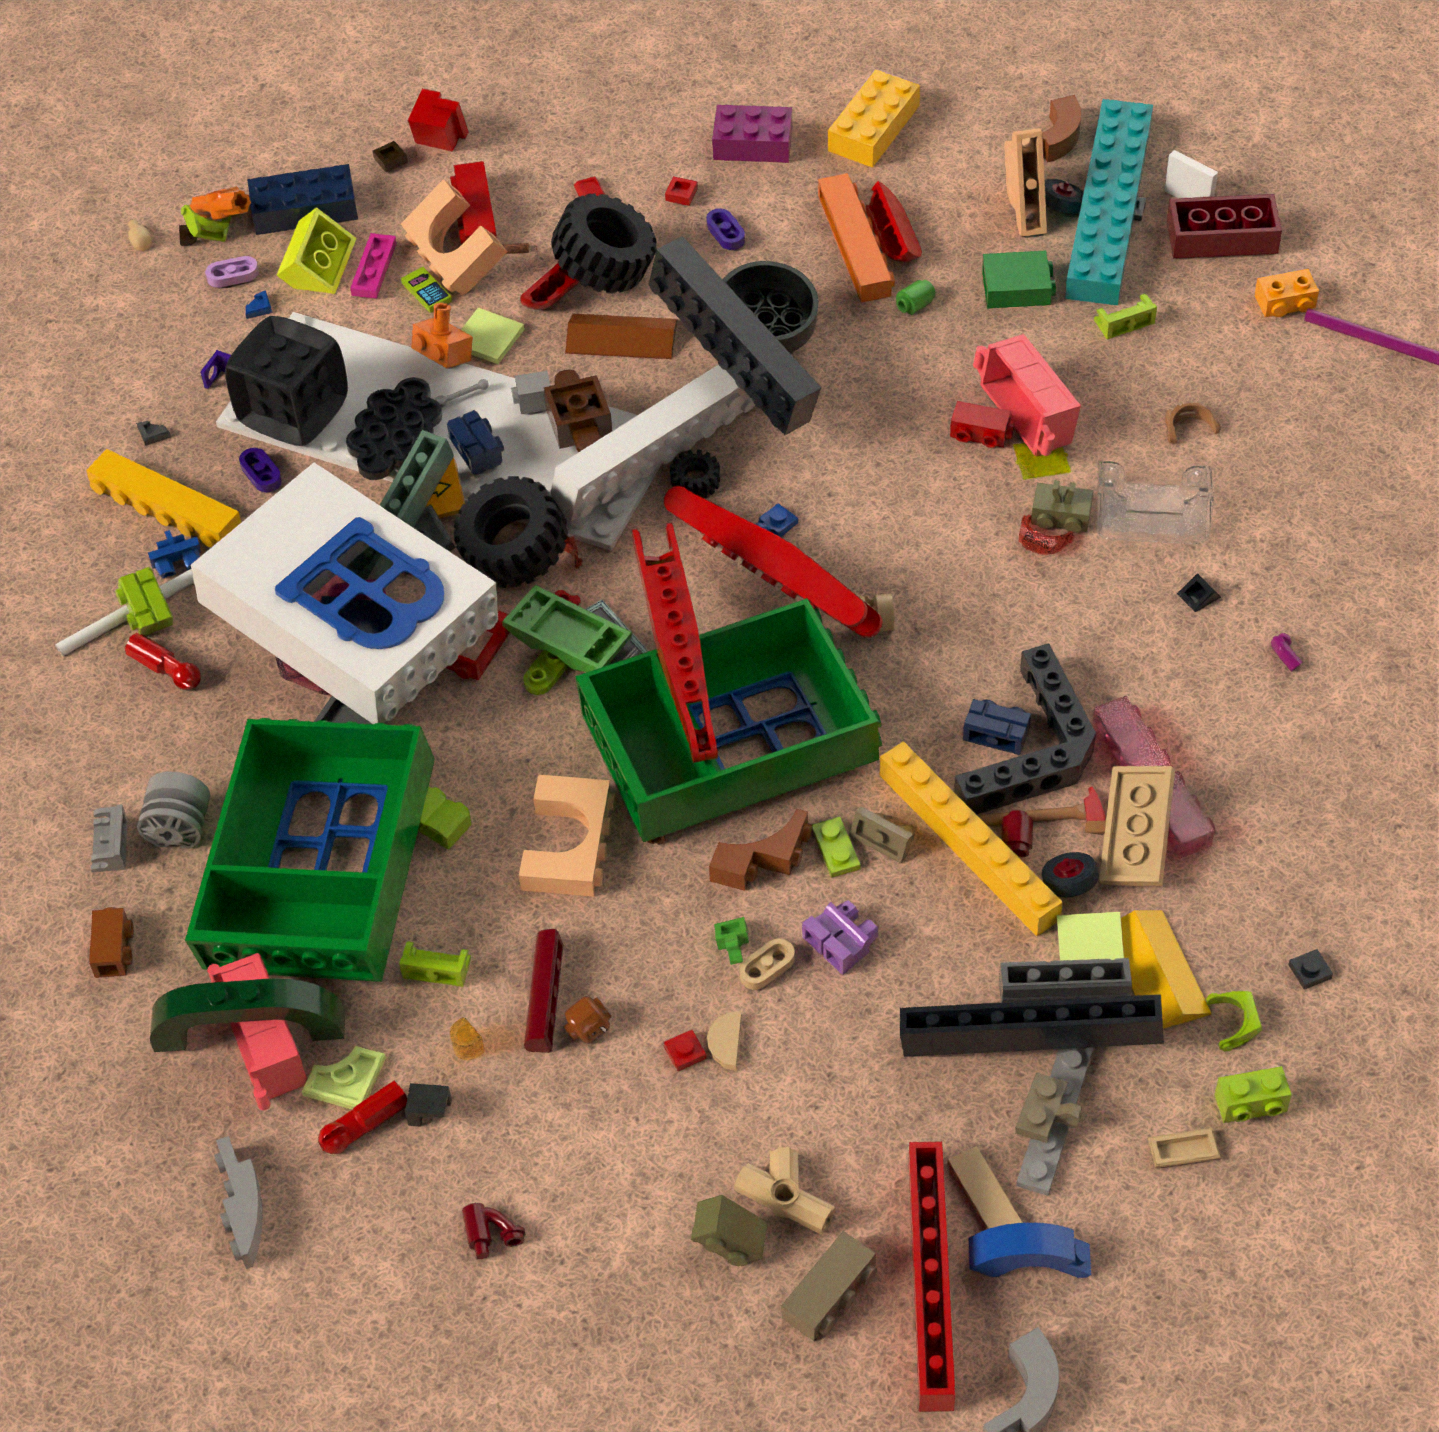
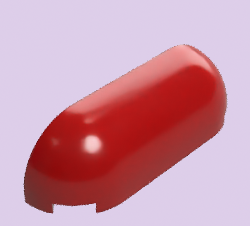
M877 181L871 189L874 193L869 205H866V213L872 221L873 230L879 238L880 247L886 256L895 261H913L922 255V249L907 214L891 190L880 181Z
M557 263L521 295L520 303L533 310L549 308L580 281L569 277L568 272L562 270L559 263Z

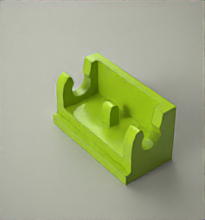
M1147 294L1140 295L1142 301L1138 302L1137 305L1111 314H1107L1103 308L1096 309L1098 316L1094 317V321L1106 339H1110L1155 324L1156 304H1153Z
M406 942L402 958L399 962L402 978L464 987L471 961V955H468L469 950L462 949L460 955L418 950L416 947H413L414 942Z

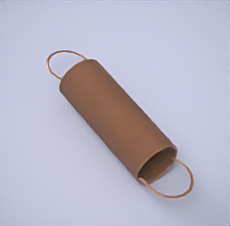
M529 243L502 244L508 251L506 254L529 253Z

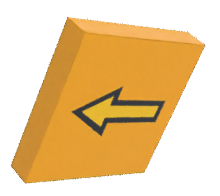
M454 457L425 506L427 507L431 504L439 519L459 514L458 512L462 504H465L458 467Z

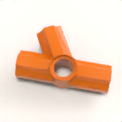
M235 186L192 197V202L189 206L198 215L217 220L248 212L251 200L249 195L245 194V191Z

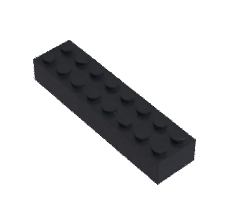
M683 236L658 248L648 283L652 292L665 302L670 312L674 313L683 322L685 328L692 332L701 342L702 347L709 351L718 361L719 366L730 374L737 386L749 395L755 406L767 415L773 426L778 428L784 435H787L809 423L821 391L819 384Z

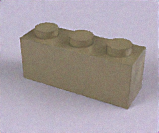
M842 1231L781 1305L782 1319L813 1341L820 1334L826 1336L836 1323V1318H834L841 1308L845 1311L848 1310L857 1296L855 1291L862 1283L865 1286L868 1285L877 1272V1268H875L876 1253Z

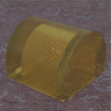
M460 1018L451 1026L450 1038L452 1048L458 1058L473 1060L484 1053L482 1036L466 1018Z

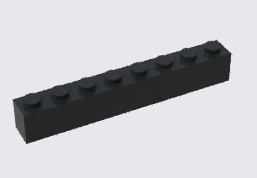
M1161 994L900 1008V1038L903 1055L907 1057L1164 1044Z

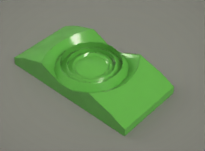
M534 585L502 621L504 628L531 649L546 650L559 657L571 669L583 672L607 666L632 637L631 631L537 585Z

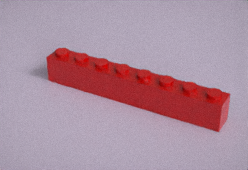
M909 1142L908 1169L919 1412L954 1411L955 1377L942 1142Z

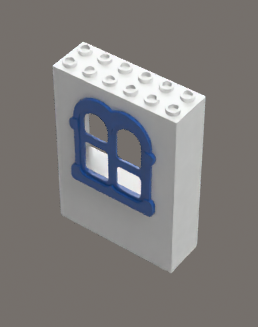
M312 463L191 564L197 599L200 604L372 724L385 723L392 720L400 708L407 702L413 701L423 687L434 682L438 674L445 667L452 665L467 647H472L478 637L487 629L493 628L498 620L496 582L316 463ZM369 546L394 563L383 575L371 583L346 568L351 561ZM403 572H409L421 580L426 587L424 596L417 602L410 604L393 600L383 590ZM335 575L349 584V587L330 604H322L312 597L314 593ZM364 594L387 609L393 619L388 629L372 634L361 631L339 616L338 612L357 595Z

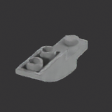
M227 1136L216 1140L220 1153L214 1154L220 1173L227 1171L229 1180L223 1182L229 1197L222 1200L226 1212L220 1214L226 1233L233 1231L235 1240L229 1243L235 1260L239 1261L242 1259L246 1269L253 1267L262 1235V1197L251 1158L238 1163L230 1138Z

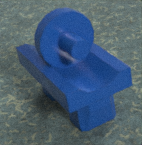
M170 530L164 531L166 539L156 542L157 550L148 552L151 566L153 569L156 568L161 579L176 575L172 562L183 559L187 571L192 569L191 564L200 558L201 553L197 537L185 540L183 534L172 537Z

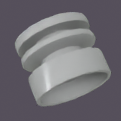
M181 772L155 774L149 779L143 800L144 804L137 824L139 834L146 841L158 847L178 845L181 846L180 848L188 849L197 845L201 838L204 817L211 796L209 788L201 780Z

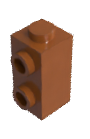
M107 907L103 910H92L89 965L95 978L125 976L127 965L132 964V948L128 946V938L134 937V926L132 919H127L124 908Z

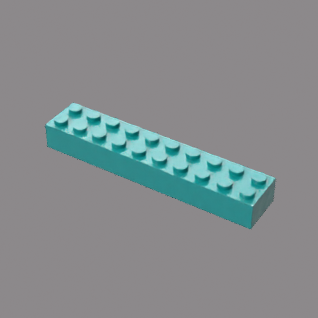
M1102 99L1067 274L1065 299L1118 306L1151 129L1152 104Z

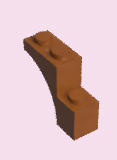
M796 808L790 821L781 830L766 839L747 844L719 842L709 865L710 882L745 891L748 882L755 881L758 867L790 875L793 866L799 867L803 855V849H800L802 842H808L811 836L812 825L808 824V811Z

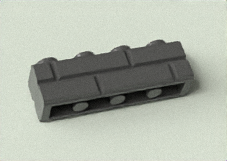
M1129 958L1000 963L999 990L1001 1003L1130 996L1132 979Z

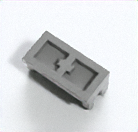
M120 804L116 805V807L98 808L94 810V817L106 816L108 818L94 819L91 872L125 870L128 819L124 807Z

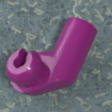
M1280 633L1272 638L1271 647L1292 672L1303 662L1291 649L1292 641L1290 636L1286 633Z

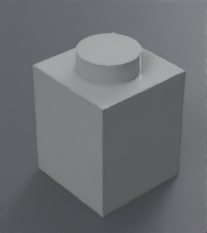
M542 371L515 376L516 387L511 388L513 403H519L521 414L545 411L543 387L550 386L548 372Z

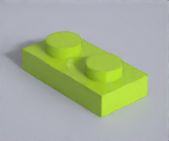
M841 817L812 824L813 835L831 878L861 870V864Z

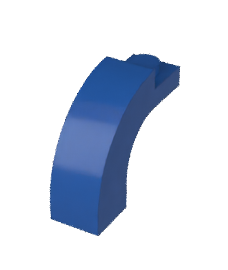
M1014 1223L993 1227L968 1238L969 1269L989 1277H999L1009 1271L1023 1267L1052 1268L1077 1278H1086L1091 1275L1090 1244L1074 1238V1229L1047 1223Z

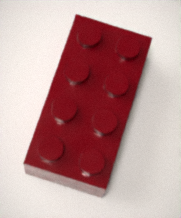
M1275 194L1169 199L1166 222L1173 259L1278 254L1282 227Z

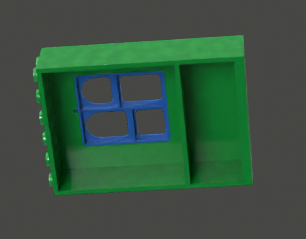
M808 599L699 634L709 708L712 710L729 705L741 724L739 729L715 736L717 749L760 734L765 738L772 751L770 754L727 769L724 767L719 755L718 759L693 763L689 743L664 675L657 649L575 676L581 715L643 842L879 760V747L882 746V740L878 732V728L882 726L880 716L876 710H871L866 691L859 689L855 672L852 668L848 669L845 665L846 661L840 648L836 649L830 629L824 628L819 610L817 608L813 609ZM774 688H787L797 696V704L792 710L759 722L751 719L742 702L747 697ZM701 701L686 704L694 728L701 730L704 727L699 719V715L703 713ZM797 721L806 722L815 729V738L787 748H783L774 731L777 727Z
M269 718L247 719L185 937V942L202 969L207 970L211 964H217L221 967L258 953L262 957L268 975L382 982L435 762L421 726L413 724L387 725L385 723L358 724L352 721L334 723L325 720L311 722L297 719H289L288 721L272 720ZM310 792L326 794L330 799V809L323 834L318 837L289 835V827L298 800ZM358 794H368L377 800L378 810L375 821L371 826L341 825L339 823L343 806L351 797ZM354 837L370 840L362 872L327 871L333 843L336 838ZM289 847L317 849L318 855L314 870L279 868L283 851Z

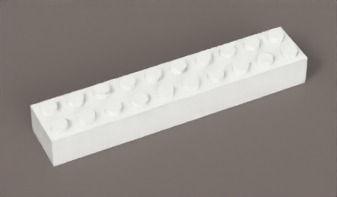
M717 365L556 466L550 494L570 522L578 517L583 518L600 503L605 504L610 501L614 494L620 490L625 491L629 489L642 476L648 477L659 465L671 462L681 451L690 450L698 440L703 437H710L723 424H730L740 413L749 412L755 404L749 395L737 386L730 374Z

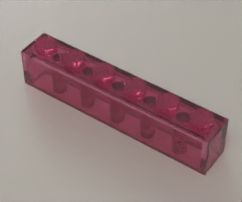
M1127 696L1094 707L1092 724L1119 766H1172L1167 751L1160 748L1152 728L1145 725L1139 708L1136 705H1132ZM1175 771L1167 841L1180 859L1211 847L1216 830L1213 821L1209 817H1205L1201 811L1197 797L1194 794H1190L1186 788L1182 774L1179 771Z

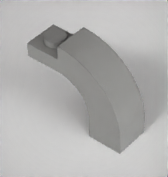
M1039 1327L1009 1345L1008 1357L1025 1382L1026 1392L1023 1398L1007 1411L985 1423L983 1432H1017L1019 1430L1020 1432H1040L1051 1417L1058 1392L1059 1368L1052 1346Z

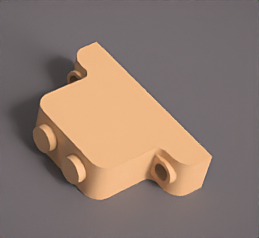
M1040 128L1014 131L1012 133V140L1005 141L1004 144L1006 186L1009 201L1016 211L1017 227L1021 237L1047 233L1042 131ZM1029 213H1033V218L1030 221H1027L1026 215Z

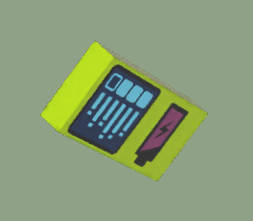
M424 267L401 278L402 284L429 313L434 312V304L436 303L449 304L452 302L451 295Z

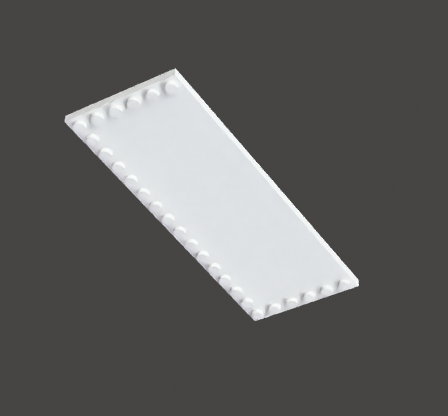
M292 312L288 319L298 321L329 334L338 342L341 348L347 374L348 392L340 410L323 431L305 446L291 445L246 427L237 419L231 401L216 421L218 428L359 472L358 458L353 457L348 452L346 438L352 430L356 429L355 416L362 410L367 409L366 402L371 393L380 389L394 390L400 381L416 377L425 380L429 384L430 398L435 400L437 396H448L478 384L481 379H485L489 384L487 389H478L447 401L446 405L441 407L442 420L433 427L434 434L446 438L453 451L465 504H467V498L473 492L476 494L481 490L480 486L485 483L488 485L494 483L493 480L497 478L506 480L508 476H519L520 480L522 477L531 478L534 482H540L550 492L556 466L578 453L575 445L559 449L546 410L521 414L519 403L514 404L511 388L516 387L515 378L466 363L446 369L409 346ZM609 407L612 431L637 416L633 413ZM473 410L477 411L482 419H488L492 428V435L494 437L499 436L504 446V451L501 452L503 461L501 465L491 469L487 468L486 471L477 475L472 474L449 439L447 429L449 420L459 416L463 417V414ZM661 465L656 467L648 477L642 476L636 480L629 489L625 491L620 490L614 494L607 503H600L594 507L587 516L583 518L578 517L572 522L566 518L568 537L612 551ZM395 467L391 474L383 479L393 482L400 468ZM521 519L516 521L528 525L529 519Z

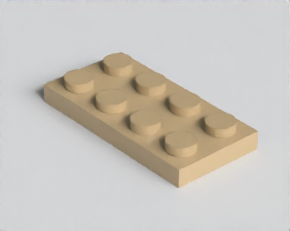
M1113 766L1099 876L1101 884L1120 886L1163 885L1175 769L1172 766Z

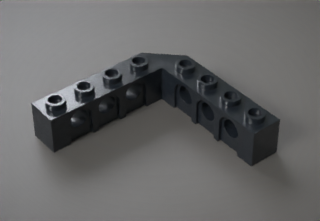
M1049 643L1022 651L1020 672L1026 683H1030L1036 695V703L1038 706L1041 705L1048 718L1047 725L1049 729L1053 728L1059 744L956 775L954 793L976 815L1078 784L1094 752L1096 732Z

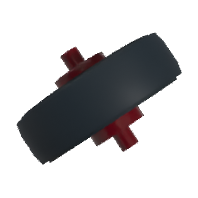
M1059 179L1044 180L1045 202L1048 207L1063 213L1073 214L1080 212L1084 194L1080 188L1068 181Z
M1081 852L1064 853L1052 858L1044 865L1042 880L1057 897L1069 898L1079 896L1088 892L1096 885L1098 881L1097 864L1088 854Z

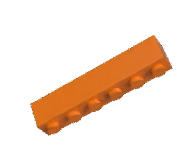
M848 173L818 179V197L860 302L891 297L892 287H895V278L892 271L888 272L887 258L885 253L880 252L878 236L873 235L872 221L870 217L866 218L864 202L858 199L856 183L851 182Z

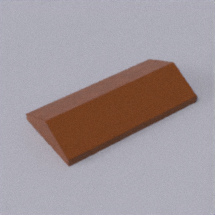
M572 313L568 322L565 354L672 359L678 319Z

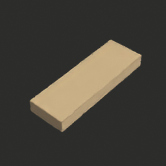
M977 1146L948 1159V1166L986 1230L1006 1224L1023 1223Z

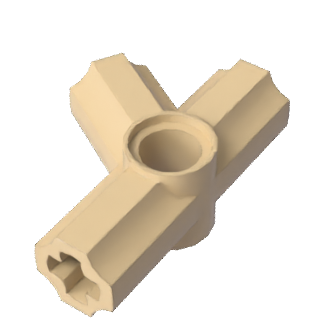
M778 1147L776 1150L770 1151V1174L748 1163L742 1167L734 1184V1191L770 1208L776 1216L790 1218L821 1235L823 1232H826L835 1214V1206L799 1189L798 1151L790 1147ZM781 1196H789L792 1198L791 1200L785 1202L778 1200V1198Z

